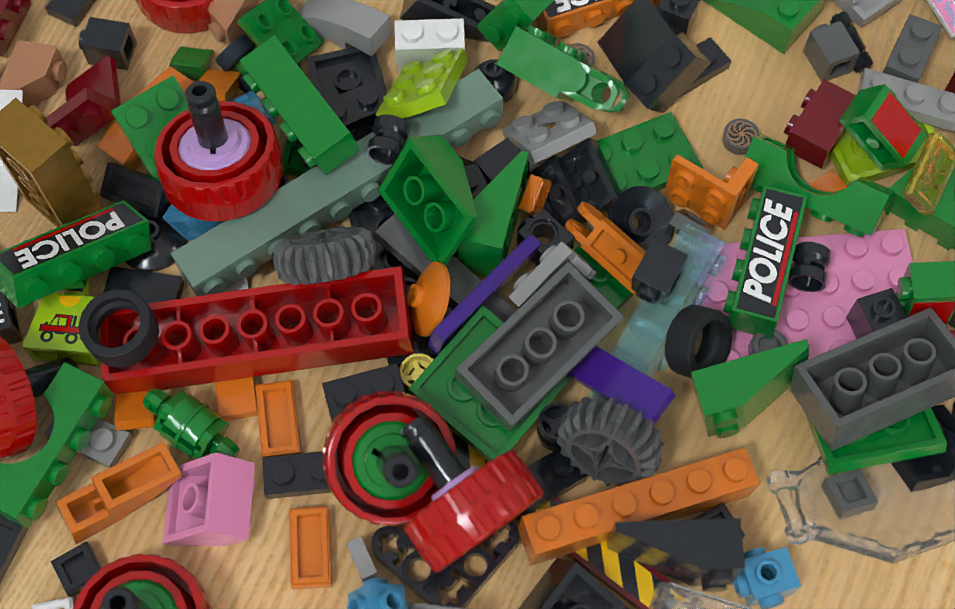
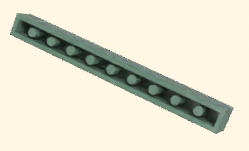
M477 69L457 82L446 105L403 119L410 125L411 130L408 139L410 137L442 134L452 148L461 147L473 135L483 129L494 127L503 118V97L483 73ZM372 132L357 141L361 150L327 175H324L317 165L277 189L270 200L259 209L243 217L224 221L172 252L171 256L178 270L194 294L202 296L223 293L227 286L240 278H247L253 275L258 267L273 259L275 245L285 238H291L293 235H300L318 229L321 230V228L333 221H340L346 218L352 209L362 203L371 202L380 196L378 189L393 165L377 163L366 154L368 142L374 137V133Z

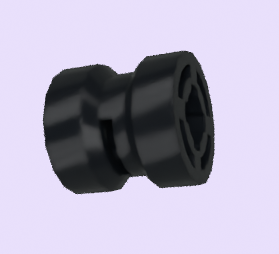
M388 114L380 115L375 119L372 128L374 137L368 142L366 154L377 163L391 166L404 148L402 144L408 140L411 129L410 125L400 117Z
M815 242L796 244L793 255L795 265L789 272V285L805 292L824 290L827 282L825 268L828 267L831 259L830 249Z
M551 403L540 412L537 436L541 445L548 450L555 451L561 448L557 443L558 434L556 433L560 428V421L568 408H570L566 404Z

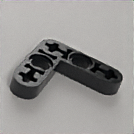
M510 521L498 530V532H502L504 529L509 530L508 540L510 542L506 544L501 541L493 549V555L498 556L496 560H493L487 550L477 545L453 562L448 569L445 568L438 573L431 569L429 576L423 581H415L408 575V568L413 562L418 560L425 562V560L416 550L408 535L395 526L381 527L374 533L371 546L375 558L429 605L444 606L441 604L442 594L440 591L442 589L448 592L451 591L458 583L457 578L452 576L458 573L464 583L473 587L467 590L463 584L456 593V598L459 602L457 604L448 602L445 606L465 609L513 553L518 545L519 531L513 521ZM494 534L482 542L486 549L493 543ZM395 537L397 538L396 545L399 551L404 555L407 554L408 549L413 550V552L404 558L401 566L398 568L395 564L400 562L399 556L391 550L386 551L385 554L382 553V539L385 538L390 541ZM473 556L483 558L487 564L485 573L477 577L468 575L464 570V563L468 558Z

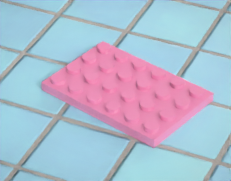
M905 229L876 231L871 236L865 234L864 237L851 233L798 237L796 244L815 242L830 249V264L825 268L827 274L826 287L819 292H805L793 288L787 281L775 330L785 336L788 344L807 339L809 359L856 340L846 318L858 298L890 288L896 293L899 277H903L909 263H913ZM741 242L690 246L688 253L697 305L723 312L728 291H736L738 284L737 281H733L731 278L737 258L744 260L746 251L739 249ZM792 260L791 268L794 267V265H795V263L793 262V260ZM723 312L729 319L730 314ZM732 329V343L726 362L749 356L748 345L753 337L752 334Z

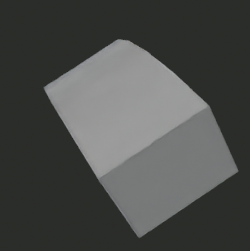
M307 0L297 10L319 36L343 49L352 45L373 56L392 35L389 15L354 0Z

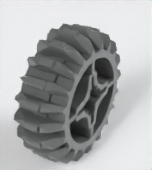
M355 226L330 227L328 229H318L300 235H293V237L285 238L275 245L273 249L274 268L277 270L278 279L293 285L320 284L322 282L346 279V277L357 276L361 272H366L375 264V241L372 240L371 231Z
M598 395L593 400L584 397L580 402H574L560 421V428L557 432V443L562 447L560 453L570 458V465L577 466L580 469V474H588L592 477L593 481L596 479L603 481L607 487L611 483L618 487L652 477L662 461L660 458L663 454L664 442L660 439L661 432L653 428L654 421L644 419L641 410L634 411L628 407V402L622 405L617 403L613 397L605 401Z

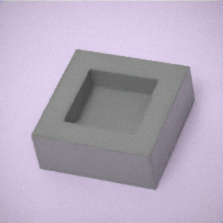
M360 536L347 542V547L362 582L368 579L379 578L362 537Z

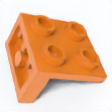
M676 155L671 163L664 193L675 205L686 207L712 226H718L725 230L747 200L759 164L746 157L739 168L732 166L722 181L685 158Z

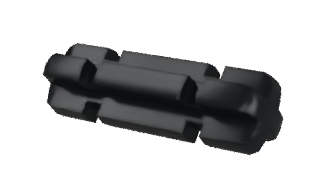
M844 11L834 14L830 24L841 21L860 51L853 70L859 74L865 68L870 69L873 60L868 51H863L866 47L855 26H850L853 23L850 16Z

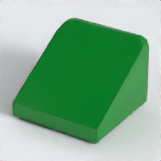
M180 46L172 57L169 66L190 80H199L207 69H210L214 51Z

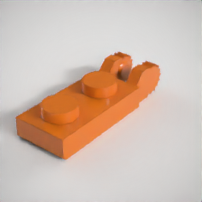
M581 202L577 209L595 227L594 230L590 233L581 223L573 219L567 221L564 225L565 229L582 244L581 248L635 295V291L631 290L632 277L646 251L611 220L605 218L594 206L587 202Z

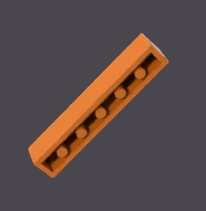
M744 447L522 516L518 531L529 564L532 566L607 541L615 522L677 520L712 509L723 502L727 504L749 497L760 485V481Z

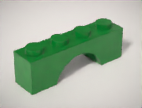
M764 134L753 137L745 158L747 157L759 164L751 186L752 190L762 192L765 185L807 196L805 207L812 209L810 214L813 217L826 222H830L831 219L845 224L844 230L859 237H864L865 234L871 236L877 231L895 191L863 177L854 180L843 190L822 191L809 185L799 174L795 164V148Z
M65 362L43 394L54 414V427L48 442L37 454L27 460L17 463H0V515L29 529L33 521L38 520L47 508V499L56 486L64 482L69 473L71 461L77 452H81L87 446L92 428L98 419L103 418L108 413L112 404L113 394L104 381Z

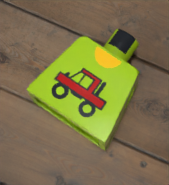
M87 280L85 288L66 290L65 294L53 293L42 298L22 346L33 361L51 362L69 357L77 365L101 366V362L82 343L78 328L82 311L95 298L89 296L90 281ZM99 329V333H98V339H99V341H100V329Z

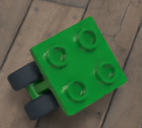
M264 0L238 20V24L249 37L244 34L235 39L217 56L216 63L223 71L227 72L235 68L238 72H241L242 77L239 79V88L246 94L252 91V89L243 78L248 72L239 60L255 48V44L250 38L259 47L275 35L297 64L315 51L323 43V39L288 0Z

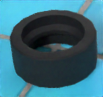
M122 289L106 291L92 299L82 311L78 324L80 339L86 349L105 365L120 368L134 365L147 357L156 345L159 334L158 319L145 300L130 290ZM123 309H131L137 312L141 323L138 332L132 340L123 346L107 348L101 344L98 339L99 329L109 315Z
M688 305L680 310L671 322L665 341V359L669 368L678 375L692 379L691 372L726 362L732 343V326L728 317L720 310L700 305ZM703 329L701 345L695 355L696 341Z

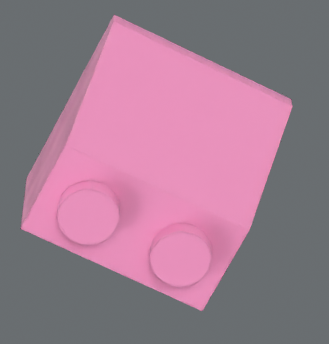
M213 453L178 465L182 477L169 486L163 544L173 546H228L248 540L252 525L250 515L252 493L255 488V463L220 453Z

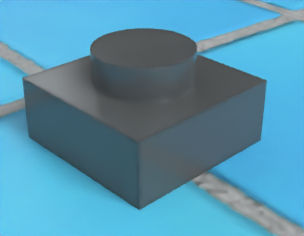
M686 209L676 211L669 223L677 228L675 233L679 237L690 243H694L696 240L702 242L708 239L714 229V226Z
M860 469L827 477L821 485L839 520L874 510L879 502Z

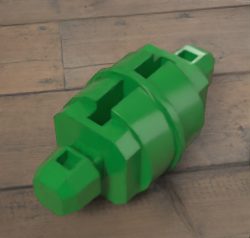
M156 388L151 389L145 395L142 402L145 408L155 416L158 415L153 428L160 433L161 437L170 442L173 448L180 449L189 457L195 459L210 455L211 453H220L235 458L238 456L240 449L237 444L227 436L223 437L229 424L219 414L210 409L207 403L200 402L182 390L173 398Z

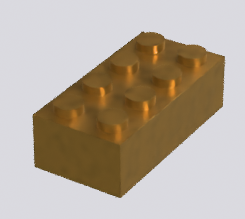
M15 98L0 110V160L26 201L56 228L101 210L102 207L99 201L102 197L90 185L93 180L81 167L83 164L82 159L70 148L73 145L70 137L59 127L54 130L47 125L48 120L34 105L27 108Z

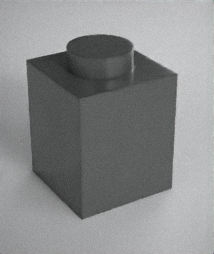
M841 21L830 25L822 24L814 28L810 32L803 50L821 82L824 79L829 81L851 73L860 55V51Z

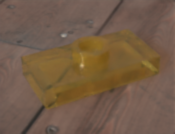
M941 132L929 134L902 193L922 215H933L955 167V147Z

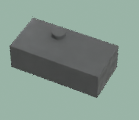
M568 261L456 368L454 377L509 433L620 324L624 316Z
M931 307L795 365L790 391L830 451H833L954 398L955 337Z

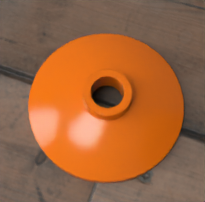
M434 261L428 264L422 271L416 284H412L407 293V304L410 306L412 327L419 336H431L433 330L442 322L447 310L450 297V275L445 264Z

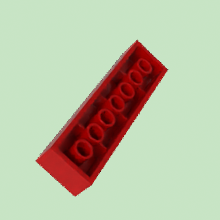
M400 266L359 273L357 276H349L346 279L322 282L320 284L293 285L291 283L148 303L158 319L159 334L156 345L147 357L134 365L120 368L107 366L101 362V380L105 382L110 391L116 396L119 393L150 391L153 388L166 390L415 354L410 307L407 304L408 289L402 268ZM123 309L109 315L100 326L101 344L107 348L123 346L132 340L138 332L141 323L137 312L131 309Z

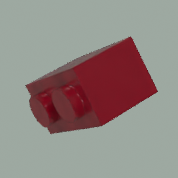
M825 79L816 91L810 89L801 104V108L804 109L800 116L794 114L784 130V134L788 135L786 144L795 148V155L822 169L846 132L839 119L856 95Z

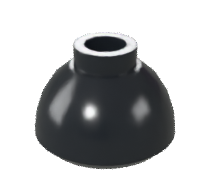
M496 59L480 63L474 71L479 69L503 97V103L509 101L517 88L515 75L498 66V60Z

